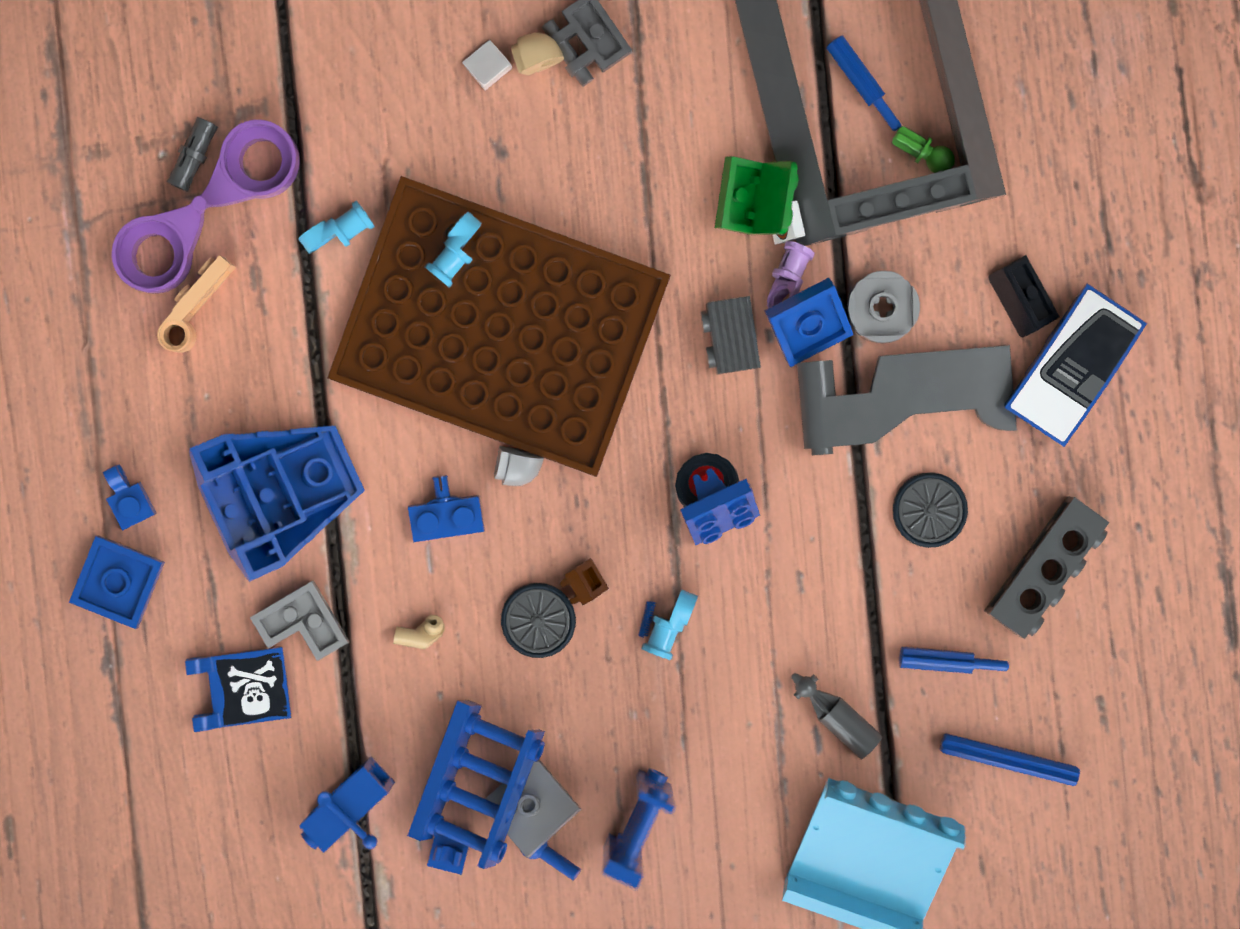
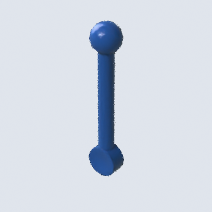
M323 791L318 795V804L323 807L328 806L363 840V845L367 849L376 847L377 838L374 835H368L332 801L333 798L330 792Z

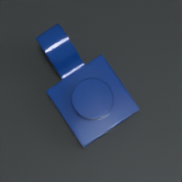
M120 464L103 472L106 481L115 492V495L106 500L122 531L157 514L142 483L139 482L131 486Z

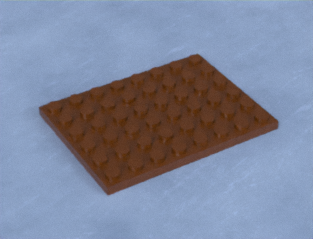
M401 176L327 378L597 477L671 275ZM467 212H470L482 222L479 229L461 249L472 261L470 264L465 263L452 278L453 284L449 288L427 270L425 265L435 261L446 247L444 243L449 238L447 236Z

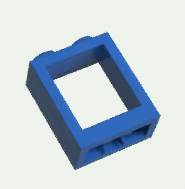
M370 757L331 793L332 801L357 823L389 793L395 781ZM320 805L313 809L299 825L303 830L301 836L305 842L313 849L319 847L323 853L350 829L328 806L323 807Z

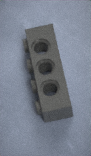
M1067 496L984 612L1023 639L1028 634L1033 636L1042 626L1044 618L1041 616L1049 605L1054 607L1063 597L1065 589L1062 587L1070 576L1075 578L1083 570L1087 562L1083 558L1091 547L1094 549L1098 548L1104 541L1108 533L1104 529L1110 522L1077 498ZM1073 530L1078 536V543L1073 549L1067 550L1063 546L1062 539L1066 532ZM1052 559L1057 565V572L1052 578L1045 579L1041 573V567L1045 561ZM1032 588L1036 594V601L1031 607L1024 608L1020 603V596L1024 590Z

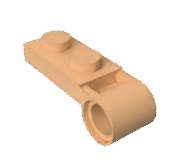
M219 255L216 260L213 257L208 259L198 271L201 277L192 287L189 284L186 285L175 297L174 300L177 304L172 309V313L160 325L157 332L158 341L164 349L183 353L194 346L196 331L189 321L236 268L225 257ZM181 326L185 332V339L180 345L174 346L169 340V333L174 327Z

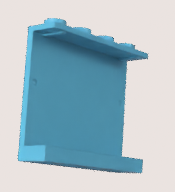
M828 778L784 880L782 901L861 929H923V920L956 848L964 849L965 826L950 817L941 818L927 813L916 805H904L891 800L884 794L870 793L856 788L847 781H836Z

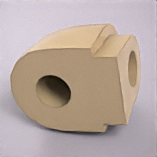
M539 32L519 37L517 43L511 47L518 72L525 75H532L564 60L563 53L557 42L549 35Z

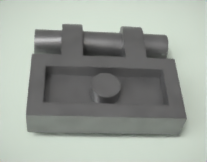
M577 0L564 9L562 15L569 24L561 30L553 19L542 26L543 31L559 45L564 61L567 64L565 69L571 77L575 76L582 87L594 79L587 69L588 65L595 61L604 73L632 53L631 47L598 0ZM575 35L578 36L587 49L580 56L577 55L568 42Z

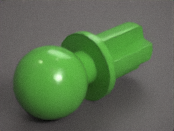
M901 126L893 137L892 144L915 157L914 162L919 163L922 158L925 159L927 167L933 173L952 169L955 163V156L948 147L936 146L933 148L930 146L933 138L925 139L905 126Z

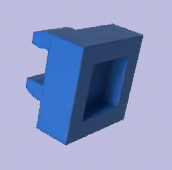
M437 834L434 836L427 866L462 875L469 847Z

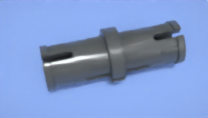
M196 118L185 145H181L178 150L180 155L167 183L183 191H189L200 164H204L207 159L205 153L218 129L217 126L202 118Z

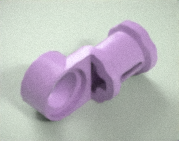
M786 241L784 245L785 253L780 265L772 273L775 281L767 298L768 308L782 302L788 294H790V298L800 293L799 290L803 284L801 277L808 261L814 257V252L811 249L796 242Z

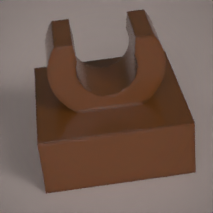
M591 558L566 573V578L560 583L561 588L569 584L571 585L576 596L570 599L571 604L581 602L582 606L609 589Z

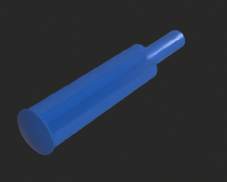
M844 35L835 38L828 44L826 49L867 105L874 104L893 131L898 130L902 124L882 97L885 95V92L844 38Z
M901 647L899 653L900 668L972 674L974 669L1007 671L1009 669L1008 661L974 658V653Z

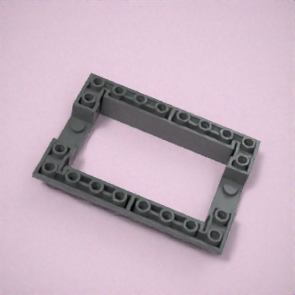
M735 0L775 161H792L798 165V185L794 191L793 201H797L805 236L795 239L796 243L809 246L864 232L872 227L935 211L938 213L1006 195L957 0H919L961 167L827 200L777 0Z

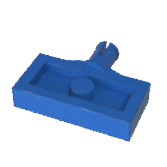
M441 475L442 489L439 476L432 477L436 498L427 503L408 506L413 542L484 532L480 496L475 495L462 498L450 496L448 476Z

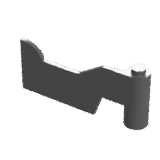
M1010 345L878 356L870 392L836 396L833 360L797 363L804 449H811L812 456L833 454V447L874 443L915 414L975 409L977 417L985 425L1003 431H1017L1016 415L1004 407V404L1014 392Z

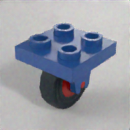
M711 453L699 454L687 460L678 471L675 488L677 497L684 506L680 511L695 545L702 542L703 544L712 543L718 540L722 533L732 528L741 529L747 527L754 522L756 517L760 516L747 479L739 482L736 469L724 457Z

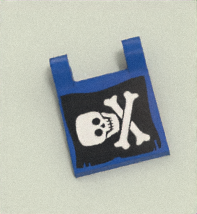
M283 647L196 657L185 660L187 675L207 672L209 676L213 713L194 715L192 717L194 732L291 718Z

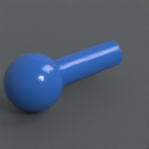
M548 842L544 843L529 857V859L541 858L573 881L581 871V868L548 846Z

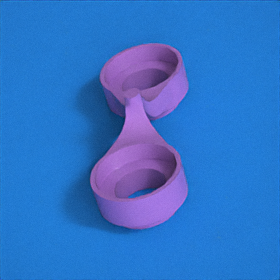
M266 120L246 121L232 129L223 141L220 157L206 189L202 194L196 196L190 205L153 216L133 219L120 229L112 246V262L118 276L130 287L152 294L168 292L179 286L191 269L193 251L204 223L205 209L228 206L255 198L275 197L292 185L298 174L300 157L298 148L291 136L280 126ZM267 141L274 143L281 152L282 163L280 170L269 180L256 181L250 179L243 168L244 153L249 146L256 142ZM162 236L169 240L174 249L175 257L173 264L167 272L160 276H147L140 270L137 264L136 254L138 247L149 237Z

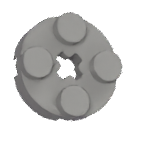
M891 271L873 272L861 279L853 287L847 301L848 319L855 332L875 343H889L902 338L915 325L920 312L919 296L914 287L904 277ZM880 297H886V302L893 305V311H888L885 318L880 317V313L873 309V305L879 303Z

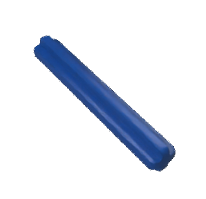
M944 734L940 743V751L944 754L1071 786H1076L1079 780L1080 769L1073 765L950 734Z

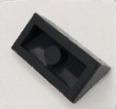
M1026 255L988 276L992 287L1020 337L1023 338L1060 318Z

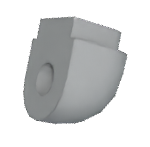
M499 446L494 479L502 480V485L522 486L530 483L538 475L544 458L518 448Z

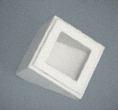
M490 40L462 62L484 90H487L512 69V64Z

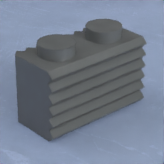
M750 296L708 302L706 304L707 311L700 313L703 332H710L712 346L706 347L709 368L716 367L717 375L761 368Z

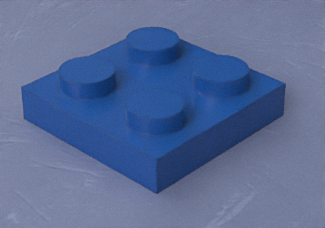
M829 277L765 310L784 358L790 368L854 335L835 285Z
M95 536L69 603L137 629L165 562L102 536Z

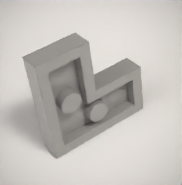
M314 580L250 617L268 648L300 631L317 661L350 642Z

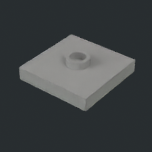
M540 760L533 763L507 833L510 839L528 858L582 810ZM502 783L486 800L500 805L507 785Z

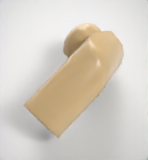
M430 615L416 629L397 626L393 644L426 649L442 637L445 630L443 620L437 615Z

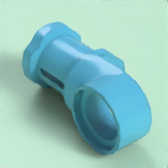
M356 200L352 203L350 210L337 219L330 218L326 222L324 220L301 235L299 241L309 254L336 236L347 247L350 245V240L366 228L371 230L375 225Z
M467 212L447 236L449 238L444 243L446 247L435 261L425 265L427 270L449 288L453 284L452 278L465 263L470 264L472 261L461 249L479 229L482 222L470 212Z
M681 589L670 620L654 615L652 619L655 623L648 642L643 643L641 649L656 656L672 660L673 654L671 649L678 632H682L684 626H687L698 595Z

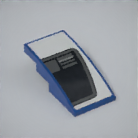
M1086 283L1045 340L1044 347L1028 367L1024 378L1004 404V407L1065 447L1108 386L1147 325V322Z

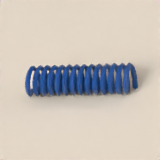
M646 602L642 624H640L641 629H639L640 634H638L640 637L644 638V636L649 634L646 631H650L648 630L650 627L647 626H651L649 625L652 621L650 619H653L651 614H654L652 609H655L653 604H656V602Z

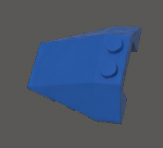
M336 426L298 428L273 432L260 431L235 435L223 434L189 449L197 485L229 555L249 582L283 567L365 491Z

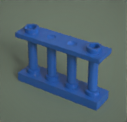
M470 700L457 701L407 836L423 841L433 839V836L437 834L443 835L482 852L477 866L486 869L494 867L496 863L499 864L506 853L507 843L504 841L534 761L537 762L543 753L545 742L542 739L545 731L540 729L527 730L526 736L522 737L481 720L479 712L482 705ZM477 733L520 751L513 771L470 754L469 749L466 748L470 736ZM466 767L506 784L507 787L500 805L456 787L454 779L458 768ZM452 800L494 818L495 820L488 838L486 839L445 821L444 816L441 815L445 803Z
M649 768L647 773L640 769L638 770L636 775L638 801L623 833H618L617 837L609 834L603 846V874L635 889L638 888L643 877L642 846L660 809L672 814L675 808L672 785L666 782L668 776L652 768Z

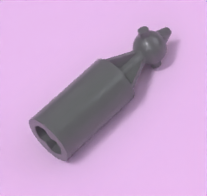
M794 673L791 676L796 684L794 696L797 699L810 697L819 721L860 759L865 758L879 744L883 736L841 697L817 690L816 682L818 678L815 675L809 677Z

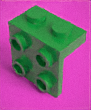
M734 156L725 157L714 228L747 235L786 234L793 219L791 208L794 191L798 185L797 163L792 161L761 163Z

